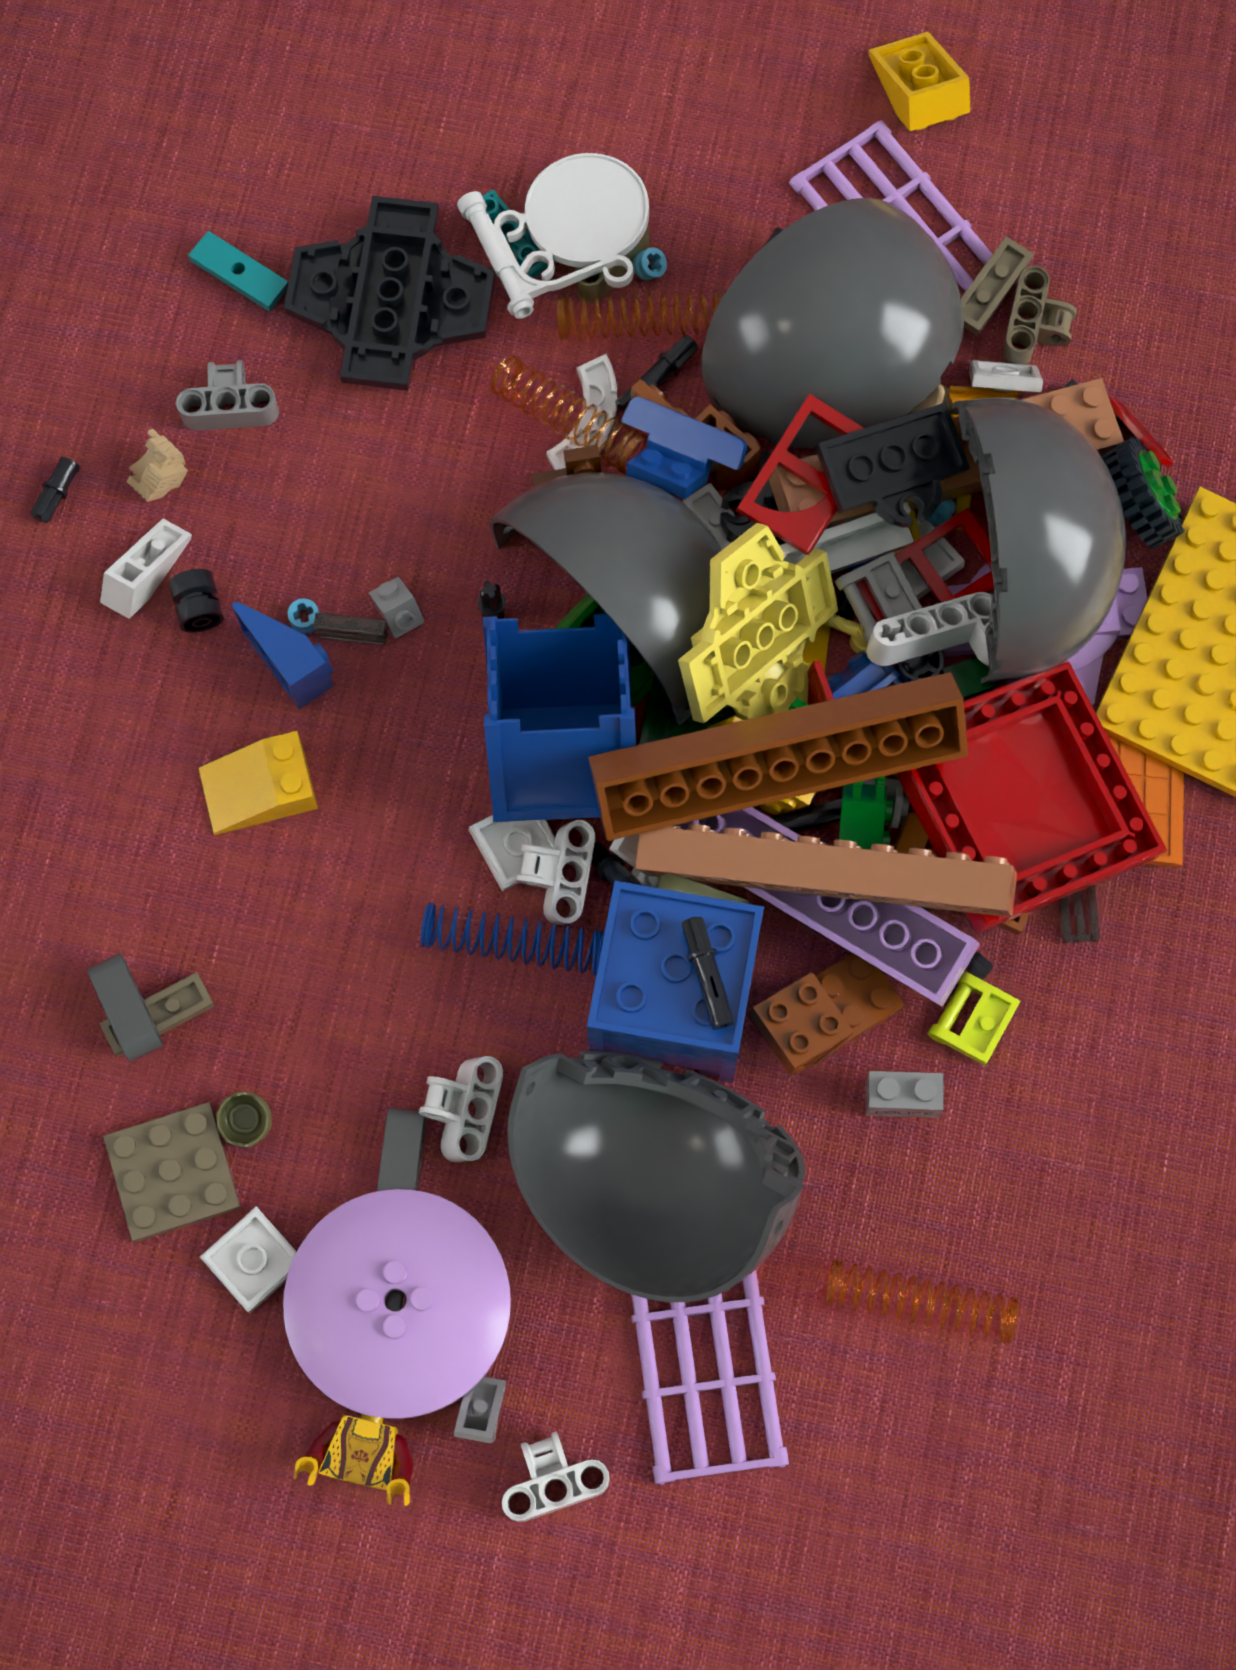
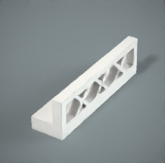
M904 502L903 508L909 515L911 512L908 502ZM875 512L826 529L814 549L826 551L830 572L833 574L882 557L890 552L902 550L912 544L914 540L909 528L891 525ZM788 543L779 545L785 554L783 561L797 564L806 556Z

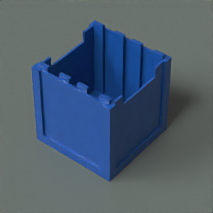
M594 614L595 627L518 631L517 618L498 619L497 616L483 617L488 715H484V730L493 822L600 817L588 757L636 746L635 710L632 708L630 641L607 614Z
M614 881L587 1022L589 1051H608L641 1056L662 1061L663 1064L700 1070V1074L719 1077V1081L733 1083L764 907ZM691 917L703 918L711 947L715 948L718 953L715 956V960L735 1021L732 1026L724 1029L713 1030L693 963L688 962L687 957L690 955L681 925L684 920Z

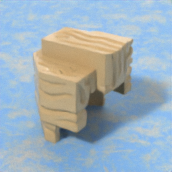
M154 429L148 430V434L152 437L145 444L148 451L140 460L129 467L130 471H133L135 475L129 476L126 481L131 487H134L135 491H138L140 495L142 494V497L147 502L160 499L171 489L178 488L188 472L184 467L185 460L183 454L166 437L157 434Z

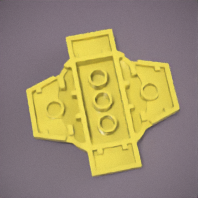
M756 523L710 559V611L704 627L691 637L693 648L678 659L694 721L704 724L725 706L732 707L740 719L748 720L786 711L796 698L808 704L809 679L807 671L809 670V663L803 662L802 652L806 641L814 642L817 629L839 611L826 551L815 548L810 555H806L797 564L783 561L785 554L768 525Z

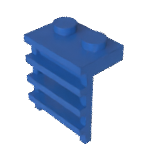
M865 651L852 656L847 661L849 666L842 672H834L826 677L834 699L885 688L891 682L893 685L902 684L897 670H894L891 665H876L867 657Z

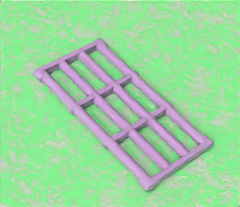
M883 120L876 122L869 129L811 167L801 171L789 181V184L798 195L801 194L815 211L828 205L808 181L822 172L826 174L847 200L863 198L835 165V163L850 154L886 197L883 201L892 203L903 210L933 238L946 257L956 281L965 292L974 280L945 246L960 236L984 265L993 255L971 229L972 225L969 221L963 220L930 181L931 177L927 172L923 173L891 135L892 131ZM875 137L912 179V181L898 190L861 148V146ZM918 189L923 192L952 227L951 230L939 238L904 199Z
M756 1270L743 1279L745 1299L723 1302L721 1293L708 1298L707 1305L686 1307L685 1302H670L671 1310L649 1313L647 1299L632 1295L634 1315L631 1318L632 1324H636L645 1391H642V1397L646 1399L655 1460V1466H652L655 1484L663 1485L664 1483L681 1479L789 1465L787 1447H783L773 1384L776 1376L775 1372L771 1371L762 1306L765 1305L764 1298L760 1297ZM747 1308L757 1375L734 1378L725 1311ZM710 1313L719 1380L697 1383L687 1316ZM673 1319L682 1385L660 1388L650 1322ZM758 1383L769 1458L747 1461L736 1386ZM721 1389L732 1464L709 1467L699 1392ZM684 1394L694 1469L672 1472L661 1397Z

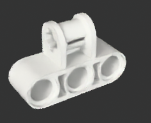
M575 820L563 825L557 831L554 849L533 845H522L521 848L524 857L521 874L517 875L516 882L547 888L543 910L546 919L552 924L554 922L556 925L572 923L581 916L595 843L593 827L583 820ZM572 828L578 830L582 835V843L579 847L573 846L568 839L569 831ZM566 863L575 868L576 878L573 882L567 881L562 875V869ZM559 899L566 900L570 906V913L566 918L561 917L557 913L556 904Z
M484 1056L464 1061L458 1070L456 1082L440 1077H427L428 1093L425 1105L420 1107L419 1114L445 1123L440 1148L444 1157L451 1162L477 1160L486 1149L503 1079L502 1065L494 1057ZM478 1066H480L484 1072V1079L482 1082L477 1077ZM470 1101L473 1102L476 1109L473 1118L468 1111ZM461 1137H464L467 1143L465 1153L459 1147Z
M557 1431L552 1432L550 1438L533 1444L521 1443L532 1480L509 1488L503 1495L502 1509L513 1521L525 1522L597 1497L604 1493L609 1486V1471L603 1463L597 1460H586L568 1467ZM553 1450L551 1453L536 1458V1455ZM588 1468H598L603 1473V1483L596 1489L586 1488L582 1484V1474ZM554 1480L562 1481L567 1486V1494L559 1502L550 1501L545 1493L546 1486ZM516 1493H524L530 1498V1508L522 1515L513 1514L509 1508L510 1499Z

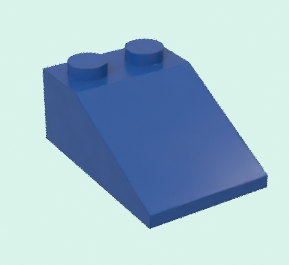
M238 601L231 604L241 631L298 709H301L334 687L330 674L334 672L328 662L330 658L318 642L313 645L306 635Z

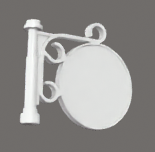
M597 153L571 155L545 168L536 177L528 191L525 202V214L513 210L503 211L498 214L493 224L488 213L486 214L487 205L480 192H469L463 195L457 202L461 215L464 219H468L471 222L496 275L500 277L511 300L507 306L509 313L517 319L525 318L533 312L534 301L532 298L548 291L562 289L602 271L604 280L612 287L621 288L630 284L634 275L633 265L625 255L639 243L649 221L648 194L638 174L624 162L614 157ZM507 221H515L519 224L516 230L507 233L508 242H516L521 239L525 229L528 228L533 242L541 250L530 253L521 266H519L501 230V226ZM542 261L548 264V268L541 273L542 281L526 275L535 262ZM554 261L567 266L583 268L559 279L548 281L555 272ZM614 266H623L628 271L622 277H614L610 275L608 269Z

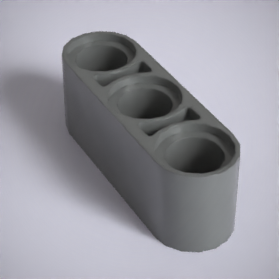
M116 954L87 968L91 982L128 1061L131 1062L163 1047L162 1039L122 954Z

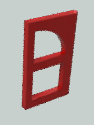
M811 394L804 401L736 509L738 513L754 523L768 525L773 535L805 555H810L835 515L837 507L825 474L791 454L787 449L809 414L842 435L864 429ZM777 465L825 495L814 506L796 512L774 511L754 502Z
M968 507L894 555L899 565L907 560L911 562L938 603L977 592L991 593L994 591L991 570L953 595L923 552L924 549L961 526L991 569L990 539ZM865 580L856 583L875 621L884 620L885 618Z

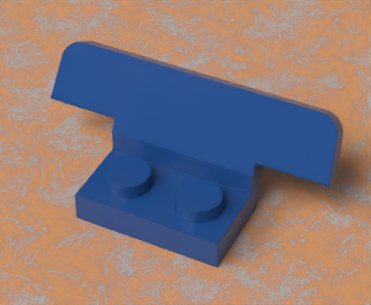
M634 397L630 400L621 422L647 432L649 436L647 448L627 463L626 475L646 481L685 500L707 483L713 461L735 470L743 466L747 451V444L744 439L646 398Z

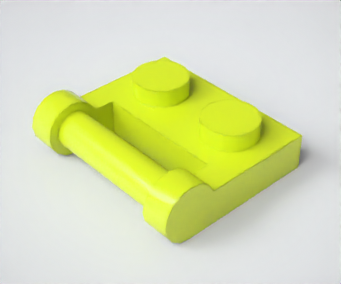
M963 972L957 982L958 986L938 1023L932 1024L927 1034L933 1040L945 1044L986 1066L1015 1013L1020 1000L968 972ZM975 992L981 995V998L960 1036L950 1030L970 993Z

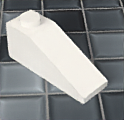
M162 519L104 572L100 603L130 619L149 601L191 540L192 534Z

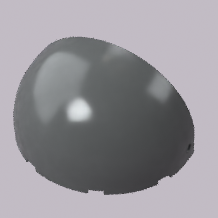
M856 198L825 206L804 216L785 228L755 254L734 279L713 315L702 352V375L712 406L718 412L720 410L726 412L734 421V426L741 432H748L754 437L758 436L769 439L772 445L779 443L809 394L863 428L906 415L941 383L940 376L948 364H953L959 351L963 337L964 319L956 278L946 257L933 238L912 217L892 203L872 198ZM809 414L789 447L813 448L820 442L842 436V434Z
M982 398L955 401L948 409L951 415H959L962 440H970L969 450L975 464H979L990 537L991 570L995 596H991L990 623L993 627V634H987L986 636L990 670L988 675L980 680L981 684L1018 681L1065 663L1093 638L1106 619L1116 598L1125 562L1126 534L1122 505L1116 485L1099 452L1074 425L1060 415L1037 404L1011 398Z
M606 472L577 473L548 480L520 494L490 518L489 529L495 546L498 549L518 532L551 557L593 598L624 633L651 668L671 702L676 722L679 725L684 723L692 714L678 659L693 648L691 637L704 627L710 611V559L722 551L718 541L704 522L683 502L661 488L633 477Z
M581 1051L579 1058H568L563 1053L548 1055L523 1067L508 1117V1148L515 1178L527 1205L543 1230L568 1257L584 1270L601 1281L635 1296L663 1302H692L714 1297L729 1290L755 1271L779 1244L796 1212L804 1187L803 1179L806 1171L803 1156L793 1139L781 1125L775 1128L764 1119L766 1112L733 1090L700 1074L686 1069L685 1074L681 1075L662 1069V1061L625 1053Z

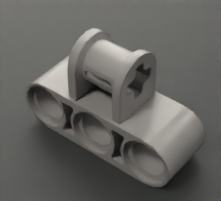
M237 360L236 364L222 365L208 362V387L185 389L176 398V407L182 423L186 428L195 431L267 426L275 422L279 415V408L271 387L260 383L246 384L243 360ZM259 402H268V405L263 408L255 407ZM227 404H234V407L230 410H221ZM191 407H200V409L196 412H187L188 409H190Z

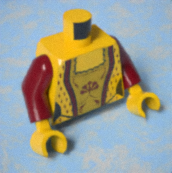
M361 1414V1418L344 1415L341 1420L333 1421L314 1439L305 1456L297 1460L293 1478L296 1479L300 1472L306 1471L310 1473L307 1485H313L318 1468H320L319 1474L322 1476L387 1491V1503L391 1505V1499L394 1495L402 1494L404 1495V1505L407 1506L410 1503L409 1486L413 1460L406 1439L398 1434L396 1427L383 1424L384 1418Z

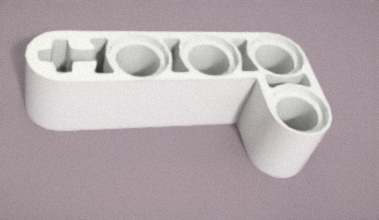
M977 592L881 620L873 628L866 649L867 657L876 665L888 666L969 642L977 658L982 663L989 665L986 636L987 634H993V627L990 623L991 596L993 595L986 592Z

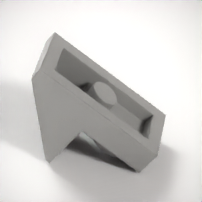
M483 1377L474 1388L463 1396L454 1430V1437L491 1444L495 1441L498 1417L505 1392V1380Z

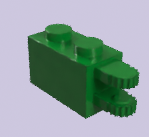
M885 776L875 778V785L863 784L864 781L844 785L839 840L857 842V846L867 850H871L872 844L890 845V831H884V822H892L893 800H886L887 786H885Z

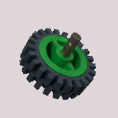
M1134 437L1104 452L1102 459L1116 485L1123 514L1126 518H1129L1131 527L1134 530L1137 529L1140 539H1144L1147 546L1150 545L1151 548H1156L1181 535L1184 532L1182 527L1183 521L1181 520L1183 517L1179 504L1173 496L1177 493V489L1169 475H1162L1160 464L1155 454L1151 450L1146 451L1145 446L1142 443L1140 444L1139 440Z

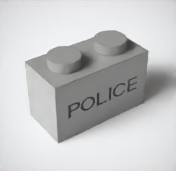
M869 1071L866 1077L865 1116L940 1117L943 1112V1073Z

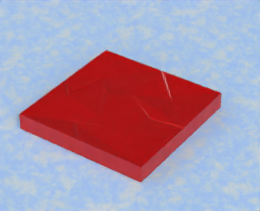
M1069 661L1050 670L1031 675L963 701L968 748L967 757L896 773L924 831L929 837L937 857L946 858L947 852L968 854L972 861L984 862L985 856L1006 858L1007 862L1010 863L1009 865H1013L1017 872L1012 917L965 912L976 934L1153 861L1167 851Z

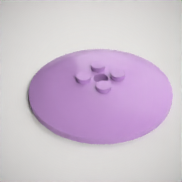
M408 1189L381 1190L368 1193L340 1205L326 1215L310 1231L300 1245L287 1275L283 1300L284 1323L289 1344L298 1364L307 1377L325 1395L338 1404L367 1416L384 1419H404L427 1415L445 1408L466 1395L480 1382L496 1360L508 1330L511 1308L510 1285L503 1259L494 1241L481 1224L453 1202L427 1192ZM399 1290L406 1295V1305L400 1311H390L386 1308L385 1299L391 1291Z

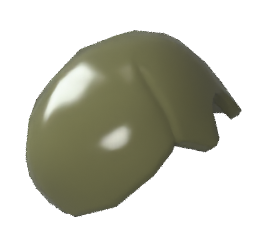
M235 1092L222 1101L216 1113L217 1129L227 1143L238 1147H251L264 1140L272 1127V1111L268 1103L261 1096L252 1092Z

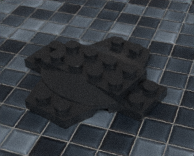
M372 196L367 225L357 230L356 236L349 242L339 244L338 240L295 247L284 304L285 313L332 334L335 341L344 350L340 373L341 383L408 391L412 366H415L416 359L428 353L435 346L486 338L495 283V271L458 254L451 256L447 253L446 249L442 246V241L435 235L439 214L438 203Z

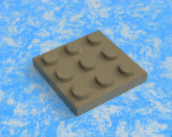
M210 1102L103 1136L132 1242L137 1243L242 1209Z

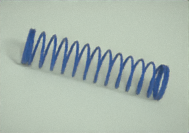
M428 902L426 905L420 933V945L422 948L424 946L428 949L432 947L438 935V944L442 951L447 948L452 937L453 950L455 953H458L466 938L467 953L471 956L475 952L480 940L481 955L485 958L488 956L494 942V954L496 959L499 960L502 958L508 943L509 960L514 962L522 945V958L524 964L527 965L531 961L536 947L537 965L541 967L546 961L551 945L550 963L554 970L560 963L565 947L564 965L567 972L572 969L579 949L578 966L581 974L586 971L593 951L591 974L592 976L597 975L605 931L602 932L600 930L598 932L597 929L594 931L587 959L582 970L583 927L580 928L573 957L568 967L569 925L566 926L560 952L554 965L555 922L552 924L546 950L540 963L541 920L538 921L533 945L526 961L527 918L524 919L519 943L512 959L513 915L510 917L506 938L498 957L499 913L496 915L490 943L484 954L485 911L482 913L477 938L470 952L472 909H469L464 933L459 947L456 949L458 907H455L451 928L446 943L442 946L444 904L440 908L433 938L436 905L434 902Z

